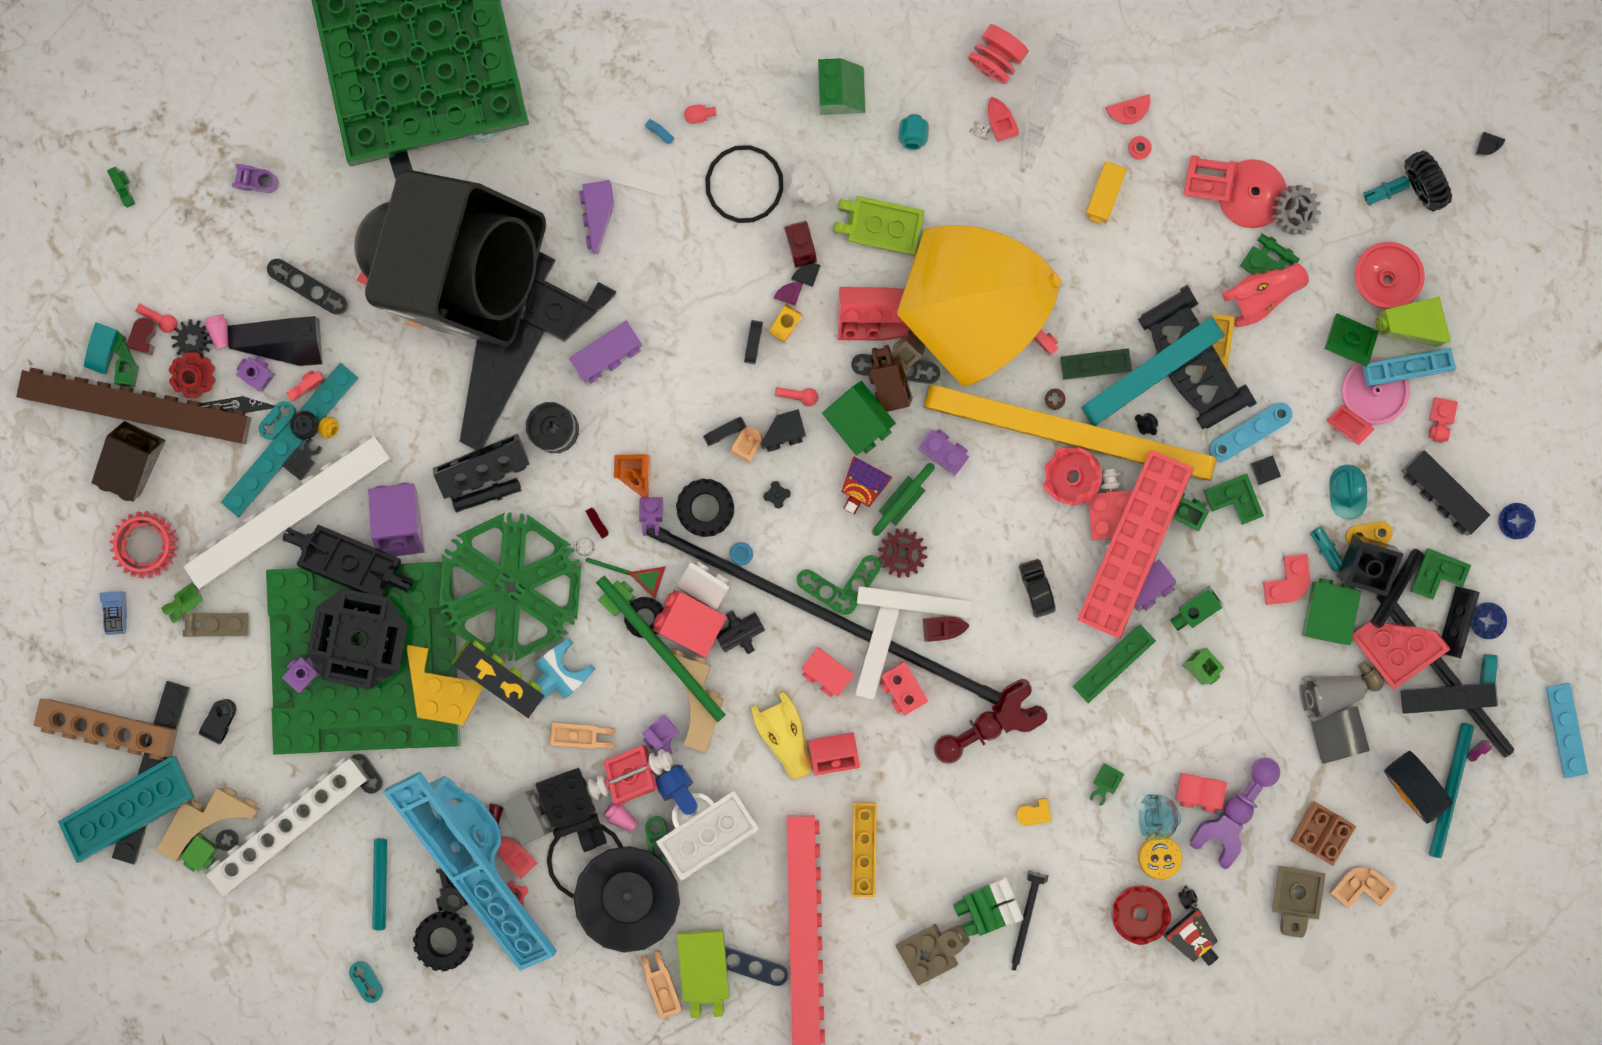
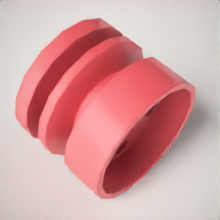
M990 24L981 37L987 47L976 44L974 47L976 52L971 51L967 58L988 78L1002 84H1007L1010 80L1007 74L1013 75L1015 73V69L1009 62L1020 65L1029 50L1012 34L996 25Z

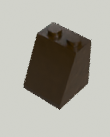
M122 422L106 436L91 483L103 491H110L119 495L125 501H135L142 494L166 440L130 423Z

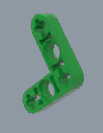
M873 555L864 557L843 590L809 569L802 570L798 574L797 584L801 589L840 614L848 615L858 605V592L852 589V581L856 578L862 579L865 587L869 588L880 571L881 563ZM873 559L877 569L869 571L867 576H871V579L868 581L864 576L858 575L857 572L859 570L864 572L867 567L864 565V562H870ZM809 573L812 575L811 580L817 583V579L822 581L817 586L816 593L811 591L814 588L812 585H802L803 580L800 578L802 575L806 576ZM828 585L832 588L833 595L830 598L824 599L820 596L819 591L822 586ZM837 591L842 593L839 596L840 599L845 601L849 598L851 600L850 605L852 608L850 610L845 609V611H842L840 609L842 605L837 601L835 605L830 603L835 598Z

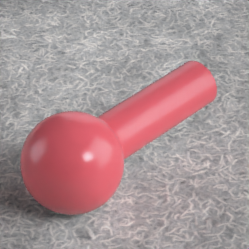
M138 304L135 312L158 323L163 332L171 333L177 328V320L174 316H162L144 305Z
M780 387L775 389V396L801 400L805 406H813L818 401V393L812 388H806L803 391Z

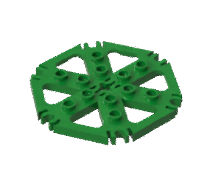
M509 512L506 517V523L504 522L505 513L456 535L463 543H460L457 539L451 540L456 544L457 549L454 552L445 549V553L452 556V559L446 558L442 554L438 608L448 605V608L442 609L439 613L449 612L451 614V619L445 622V625H451L456 622L455 626L448 629L463 640H468L471 643L476 640L486 648L484 652L490 657L493 655L494 650H497L495 655L498 657L505 651L508 653V661H512L513 651H515V661L563 639L564 637H561L557 630L562 634H568L563 629L564 622L567 621L572 625L575 624L574 620L568 617V614L577 619L581 565L578 568L572 569V566L577 565L580 561L577 559L572 562L568 559V555L575 550L568 549L565 552L563 551L564 548L571 545L528 514L526 524L523 523L525 517L522 513L519 516V521L513 522L511 519L512 513ZM490 529H500L502 532L500 565L472 546V539ZM529 531H535L553 544L554 551L551 555L523 567L526 534ZM456 566L461 567L486 584L458 599H454L449 595L450 572ZM561 575H566L570 579L568 604L564 607H559L534 588ZM501 579L508 583L514 581V587L520 592V595L513 591L506 593V587L499 580ZM496 607L494 638L491 642L485 643L466 630L465 622L468 619ZM520 608L547 627V634L544 637L525 646L520 645L517 641Z

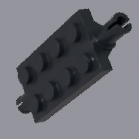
M319 524L311 534L305 535L288 527L286 529L288 534L284 533L283 535L284 542L298 546L302 551L297 561L298 567L354 591L384 596L390 585L406 593L410 592L411 589L409 587H413L414 579L396 573L401 564L400 558Z

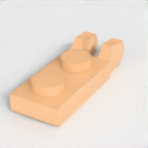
M551 722L549 746L614 749L615 743L608 741L597 742V733L613 735L616 734V729L599 728L595 725Z
M658 950L654 952V957L660 968L659 970L651 971L650 962L646 955L641 956V961L646 972L645 978L660 1019L683 1010L668 968L665 967L662 955Z

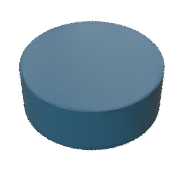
M743 542L736 543L730 550L731 560L741 566L748 564L753 558L752 548Z

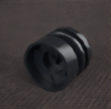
M544 402L537 405L529 413L526 420V433L529 440L536 447L549 453H562L569 450L576 443L579 436V423L576 416L566 407L555 402ZM553 424L559 427L556 430V434L549 431V429L553 428Z

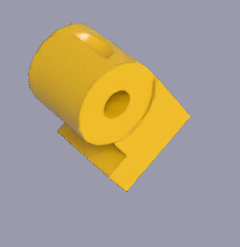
M788 304L784 305L769 333L785 343L804 315Z
M1047 798L1037 799V806L1021 805L1016 811L1017 820L1025 826L1051 822Z

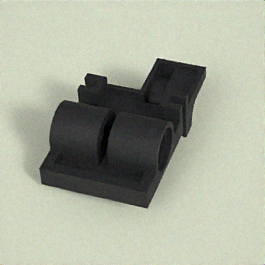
M580 768L535 784L551 828L558 826L553 829L555 839L577 832L584 852L607 843L597 813L591 815V813L595 812V807L586 789L587 784Z

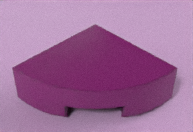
M794 282L781 287L776 292L774 299L796 306L803 284Z
M1481 740L1468 753L1467 758L1471 762L1476 761L1482 753L1485 755L1492 749L1491 744L1488 741Z

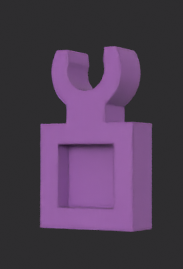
M663 497L640 498L639 521L644 522L642 524L643 536H646V531L649 528L655 529V536L659 535L658 522H663Z

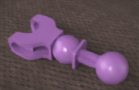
M1264 757L1256 760L1250 770L1252 780L1244 792L1241 794L1237 791L1235 793L1237 796L1231 798L1226 803L1225 814L1222 812L1218 818L1202 822L1190 839V846L1194 849H1200L1210 839L1220 840L1223 843L1224 849L1219 857V864L1224 869H1228L1241 852L1239 834L1243 829L1242 825L1252 819L1254 808L1258 807L1254 803L1255 799L1263 787H1270L1279 780V765L1271 758Z

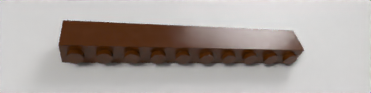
M31 367L29 371L22 370L17 398L245 445L247 442L252 418L245 416L246 411L232 409V413L223 411L224 407L210 404L209 408L200 407L201 402L187 399V404L178 402V397L165 395L164 399L156 398V393L142 390V394L133 393V388L120 386L119 390L112 389L111 384L97 381V385L88 384L89 379L75 377L74 381L68 380L65 374L52 372V376L43 375L44 370Z

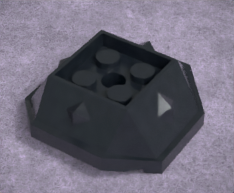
M341 589L316 607L307 654L324 681L371 690L400 671L409 625L389 597ZM358 632L364 636V642L360 646L353 642V636Z

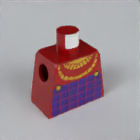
M854 456L841 493L849 496L843 509L855 515L861 503L870 507L891 481L892 476Z

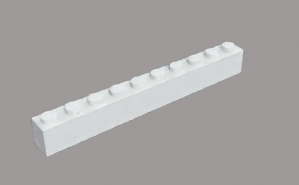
M369 435L358 442L359 447L353 451L351 448L339 455L341 459L334 464L329 462L320 468L321 473L315 477L310 475L301 481L302 486L296 490L291 488L282 494L283 499L277 503L272 501L263 507L264 511L258 516L252 514L244 520L245 524L239 529L233 527L225 533L226 537L220 542L214 540L206 546L207 550L200 555L195 553L187 559L188 563L183 567L196 587L200 590L205 589L277 540L284 533H287L286 529L288 527L293 529L391 462L393 459L378 437L373 436L371 438Z

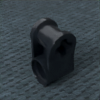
M230 699L215 702L200 728L199 735L220 745L225 739L229 726L236 714V704ZM226 705L225 710L228 713L222 715L223 710L220 707Z

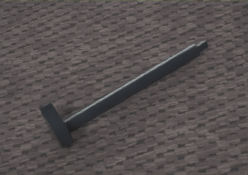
M1028 870L1027 880L1031 881V886L1023 914L1024 920L1021 922L1012 958V970L1016 971L1017 965L1020 964L1039 884H1045L1049 876L1042 875L1039 872L1034 873L1031 870Z

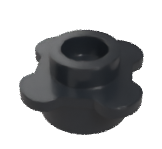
M1145 413L1143 416L1140 414L1135 416L1138 431L1142 435L1151 434L1154 436L1157 434L1158 420L1153 414Z
M774 481L771 483L769 491L764 493L763 498L765 501L772 502L775 508L780 509L783 507L785 499L790 497L791 492L789 489L781 487L778 481Z
M1187 885L1184 886V889L1178 893L1180 902L1185 909H1195L1198 897L1193 889H1189Z

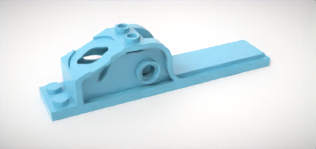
M421 772L387 787L383 792L516 967L521 971L554 957L557 950L496 870L494 859L501 845V832L496 820L482 801L471 793L468 794L446 776L429 783ZM450 800H457L459 803H450ZM476 832L480 836V841L476 837ZM451 844L455 849V853L451 849Z

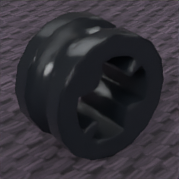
M223 830L218 833L216 844L221 850H231L238 844V835L233 830ZM224 834H227V837L231 835L233 838L230 841L231 846L229 847L227 844L223 845L222 843Z

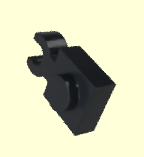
M311 438L305 441L303 451L296 448L282 465L299 480H302L314 466L315 462L311 459L312 456L320 454L323 449L321 446H318L316 450L312 451L310 444L313 442V439Z

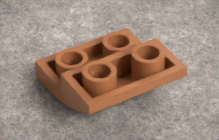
M1313 801L1290 841L1334 866L1356 826Z

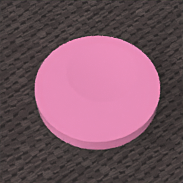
M1371 358V359H1370V362L1380 361V360H1385V359H1384V358ZM1356 363L1349 369L1343 379L1341 396L1345 407L1368 423L1378 425L1389 422L1402 413L1409 399L1408 380L1366 387L1362 365Z

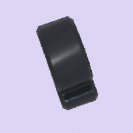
M1034 559L1021 563L1018 568L1030 601L1033 617L1038 618L1054 613L1056 611L1055 602L1041 560Z

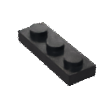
M1458 586L1455 587L1442 633L1443 640L1450 647V650L1444 655L1462 658L1480 592Z

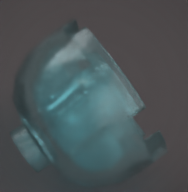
M1146 795L1141 803L1145 804L1144 812L1139 810L1141 834L1147 836L1146 840L1149 841L1164 840L1171 837L1181 823V814L1174 801L1164 795Z

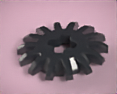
M189 319L188 326L181 322L180 324L183 329H174V331L179 333L178 336H171V339L177 340V343L173 344L172 347L179 346L180 348L176 353L177 355H180L182 352H199L203 358L202 351H210L206 344H213V342L207 340V337L210 335L205 333V325L201 328L199 327L201 321L198 320L193 325L192 319ZM188 334L192 336L197 335L198 338L195 340V346L186 344Z

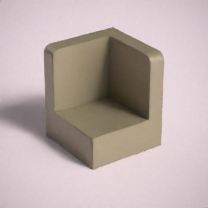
M909 330L895 343L891 353L893 358L900 356L903 368L907 371L923 356L926 346Z

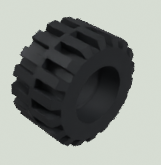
M703 478L690 482L689 485L683 488L676 503L677 516L682 526L690 533L701 537H712L723 532L729 526L734 516L735 507L730 492L723 484L713 479ZM703 494L713 496L719 504L717 516L707 522L698 520L692 513L693 501L696 497Z
M449 911L435 912L425 918L416 928V934L413 937V942L415 943L413 949L418 954V960H422L425 967H431L434 971L442 970V972L449 969L453 970L461 965L470 955L473 949L474 935L471 933V926L467 925L465 918L459 917L460 914H453ZM443 927L454 933L457 945L453 952L440 954L433 949L430 938L434 930Z

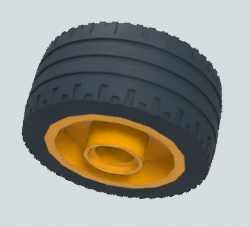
M1411 751L1404 753L1384 770V773L1399 795L1426 824L1435 820L1453 804V801L1441 784Z

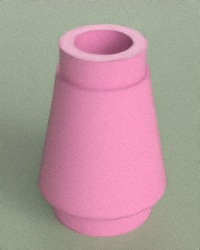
M224 314L205 318L207 323L205 327L215 349L229 346L227 319L224 318Z
M612 802L603 813V816L607 818L606 821L629 833L638 825L635 818L622 804L618 806Z

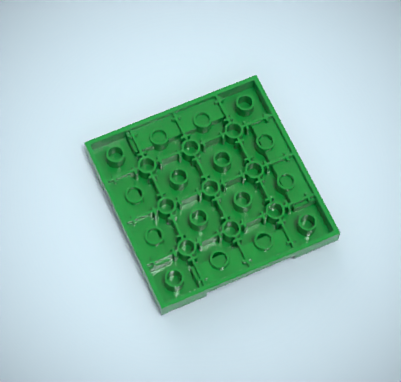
M312 0L346 160L350 167L394 157L395 153L480 133L487 135L529 125L501 0Z
M442 562L400 564L396 573L414 579L413 587H409L411 590L409 593H406L390 585L383 597L391 599L409 625L399 672L371 690L324 681L321 675H319L303 693H298L282 678L289 670L287 668L288 664L294 658H309L307 650L316 607L339 590L352 589L302 568L266 570L273 708H271L273 755L460 746V727L458 724L417 718L407 653V645L429 648L425 672L457 678V668L451 664V661L456 656V634L448 629L455 626V622L451 625H445V622L451 619V614L449 612L440 614L439 612L444 608H448V605L438 608ZM453 568L450 572L449 595L454 598ZM360 632L353 636V642L357 646L362 645L364 642V636Z

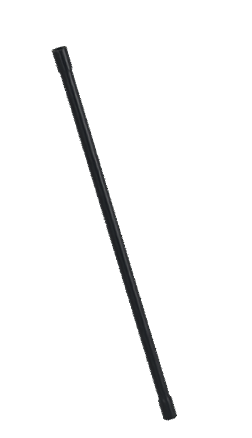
M660 526L658 536H655V529H647V536L689 554L870 643L873 631L702 549ZM894 641L890 642L888 652L956 684L994 705L998 703L1001 692L967 678Z

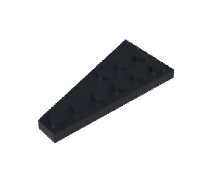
M521 318L516 337L510 345L501 346L477 340L459 442L474 450L485 446L545 333L544 331L524 322V319Z

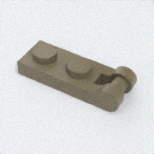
M248 613L183 614V621H185L183 637L248 636ZM194 620H201V630H194Z

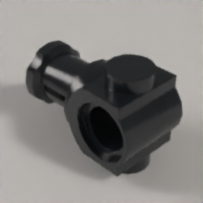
M441 868L436 869L442 887L439 889L441 896L436 898L439 911L456 912L463 906L468 905ZM450 895H456L459 898V906L453 907L449 904L448 898Z

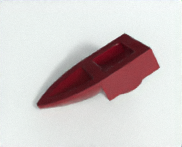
M956 617L923 618L925 642L956 638L969 628L967 622Z

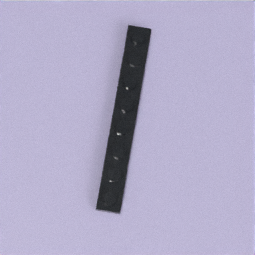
M166 681L153 724L178 729L190 687ZM149 736L147 746L152 744L151 736ZM144 752L138 775L169 757H163V760L149 758L150 754ZM148 825L116 842L112 858L133 865L136 864Z

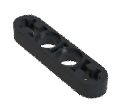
M273 259L268 263V275L334 315H341L346 312L348 302L341 294L281 259ZM282 264L281 268L289 273L286 282L283 281L286 278L280 273L274 275L275 270L272 269L274 265L279 266ZM295 275H301L304 278V283L301 287H294L291 280ZM316 286L323 289V296L319 299H314L311 296V291ZM329 292L332 293L329 296L335 301H338L339 298L341 299L340 303L343 305L341 309L336 308L333 310L334 306L326 301L325 305L322 304L327 299Z
M868 354L856 355L851 362L853 372L858 375L869 376L868 373L871 368L864 367L863 371H859V367L855 366V362H859L860 358H863L865 363L872 364L871 359H873V356ZM917 361L912 365L914 369L913 374L906 378L908 382L933 384L940 377V369L934 363ZM917 365L922 366L921 371H927L928 367H932L933 372H936V376H932L931 380H929L927 375L920 374V379H916Z

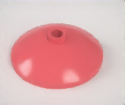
M1250 159L1238 162L1230 203L1219 201L1220 207L1229 220L1241 227H1264L1277 219L1272 218V215L1276 213L1272 206L1277 205L1278 202L1274 198L1281 197L1280 190H1287L1285 180L1274 166L1265 161ZM1257 188L1259 194L1256 196L1251 193V189Z
M1382 242L1371 246L1360 256L1355 267L1354 278L1359 293L1368 303L1381 309H1389L1413 302L1423 288L1425 273L1420 258L1413 250L1400 243ZM1383 278H1390L1391 283H1385Z

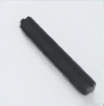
M1413 549L1392 583L1388 597H1384L1371 619L1372 625L1377 628L1384 626L1424 557L1423 552L1418 549Z

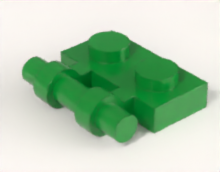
M1262 233L1257 241L1263 244L1264 247L1260 251L1253 246L1240 264V267L1252 275H1255V273L1264 274L1267 270H1283L1287 261L1293 265L1298 263L1300 258L1293 254L1294 251L1291 249H1285L1276 243L1277 240L1273 237L1269 238ZM1270 250L1281 256L1278 262L1267 255Z

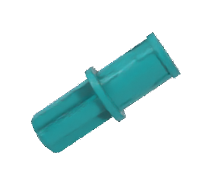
M1402 176L1388 183L1382 182L1381 186L1363 192L1365 201H1368L1367 205L1371 206L1383 199H1391L1392 195L1409 189L1410 183L1407 177Z
M1323 526L1318 527V530L1316 528L1309 534L1320 549L1319 554H1323L1333 571L1340 569L1343 560L1334 547L1336 544L1330 541Z

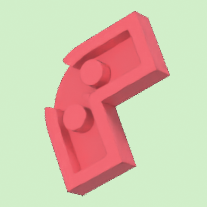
M1308 554L1283 557L1286 580L1263 582L1266 605L1294 602L1306 594L1310 586Z

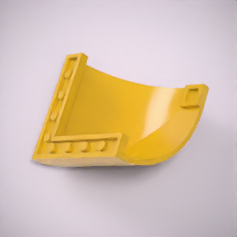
M966 225L933 227L923 232L897 315L961 386L965 387L990 376L1004 367L1033 340L1045 324L1055 305L1062 280L1036 252L1023 243L1002 233Z

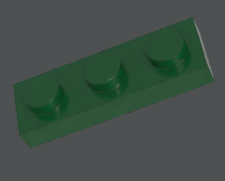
M1129 348L1060 357L1063 380L1132 371Z

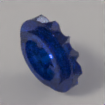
M1512 503L1503 508L1499 515L1498 523L1500 530L1505 536L1518 540L1528 537L1534 531L1536 519L1534 511L1527 505ZM1517 511L1519 518L1526 520V522L1519 525V528L1516 527L1515 523L1508 522V520L1516 518Z
M1482 603L1475 608L1470 627L1474 634L1483 639L1497 638L1506 629V613L1495 603ZM1490 613V619L1497 622V624H1489L1488 628H1486L1485 622H1482L1479 618L1487 617Z

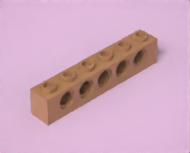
M52 699L39 700L33 725L41 727V732L54 734L55 731L63 733L62 737L76 739L77 736L83 737L84 742L98 745L99 741L106 743L105 747L119 750L120 747L128 748V753L141 755L142 752L149 753V758L163 760V757L172 756L178 731L177 729ZM61 714L65 716V723L63 725L59 723V716ZM82 719H85L87 722V727L84 731L80 727ZM104 724H106L109 729L108 734L106 736H104L102 733V727ZM126 729L130 732V739L128 741L123 737ZM148 734L152 737V744L150 746H147L145 743V738Z

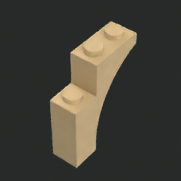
M672 649L671 652L703 688L710 669V665L706 664L707 660L696 656L691 660L684 657V652ZM684 685L690 704V725L684 746L706 753L717 721ZM707 689L708 695L721 708L724 699L719 698L720 693Z
M227 786L216 788L205 810L202 809L203 805L193 799L180 806L156 851L175 862L180 861L181 855L196 835H199L209 826L228 818L254 819L257 818L261 809L256 807L257 803L247 797L244 800L236 796L237 792Z

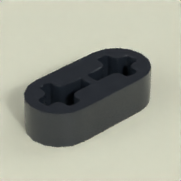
M751 320L744 363L756 364L763 327L762 321Z
M741 416L707 433L703 438L709 447L747 426Z
M363 754L351 756L350 758L363 759L362 767L366 771L365 773L371 779L376 778L378 781L375 783V789L366 786L369 781L360 785L361 788L369 794L378 792L383 786V780L371 761Z

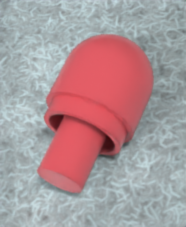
M701 104L689 106L684 112L685 120L691 124L703 123L707 121V117L717 116L715 107L705 108V105Z

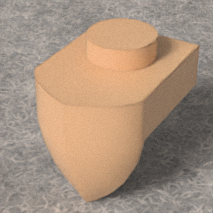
M753 427L742 429L729 452L749 463L762 442L761 433L757 428Z

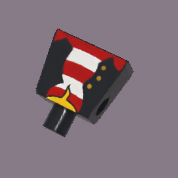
M1197 907L1163 934L1165 939L1192 962L1201 957L1210 966L1219 958L1211 948L1218 940L1202 912Z

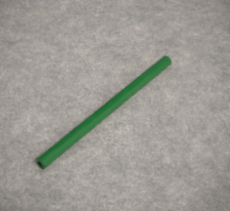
M606 576L601 577L596 584L717 723L724 718L726 714Z

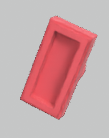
M1343 404L1327 420L1331 427L1358 446L1374 430L1370 423Z

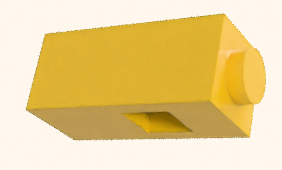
M1105 161L1085 216L1089 217L1088 220L1099 225L1102 222L1107 223L1127 168Z

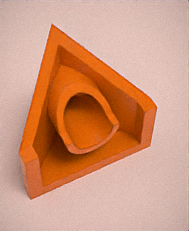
M615 455L614 478H618L642 498H649L650 455Z

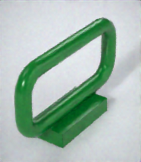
M928 463L914 480L908 476L879 510L883 517L873 527L871 531L873 536H879L890 522L896 526L926 491L921 485L934 471V464Z

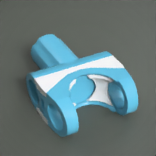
M570 638L551 649L534 664L542 673L534 681L542 687L540 692L544 695V698L541 702L555 690L563 699L567 698L595 670L592 664L579 672L569 671L565 667L564 655L573 644Z

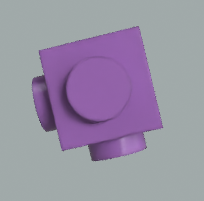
M257 356L256 359L248 357L246 360L244 358L237 367L238 373L236 376L257 391L263 393L276 374L267 369L269 364Z
M296 657L288 664L287 668L289 670L282 678L298 693H303L320 674L310 657L308 659L305 657L298 659Z

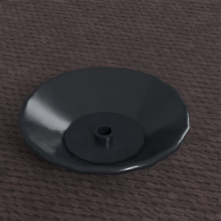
M631 846L608 849L591 859L578 876L573 896L576 918L586 935L603 948L622 953L645 950L662 940L674 925L680 905L678 884L668 865L650 851ZM628 893L632 896V899L625 901L623 895Z

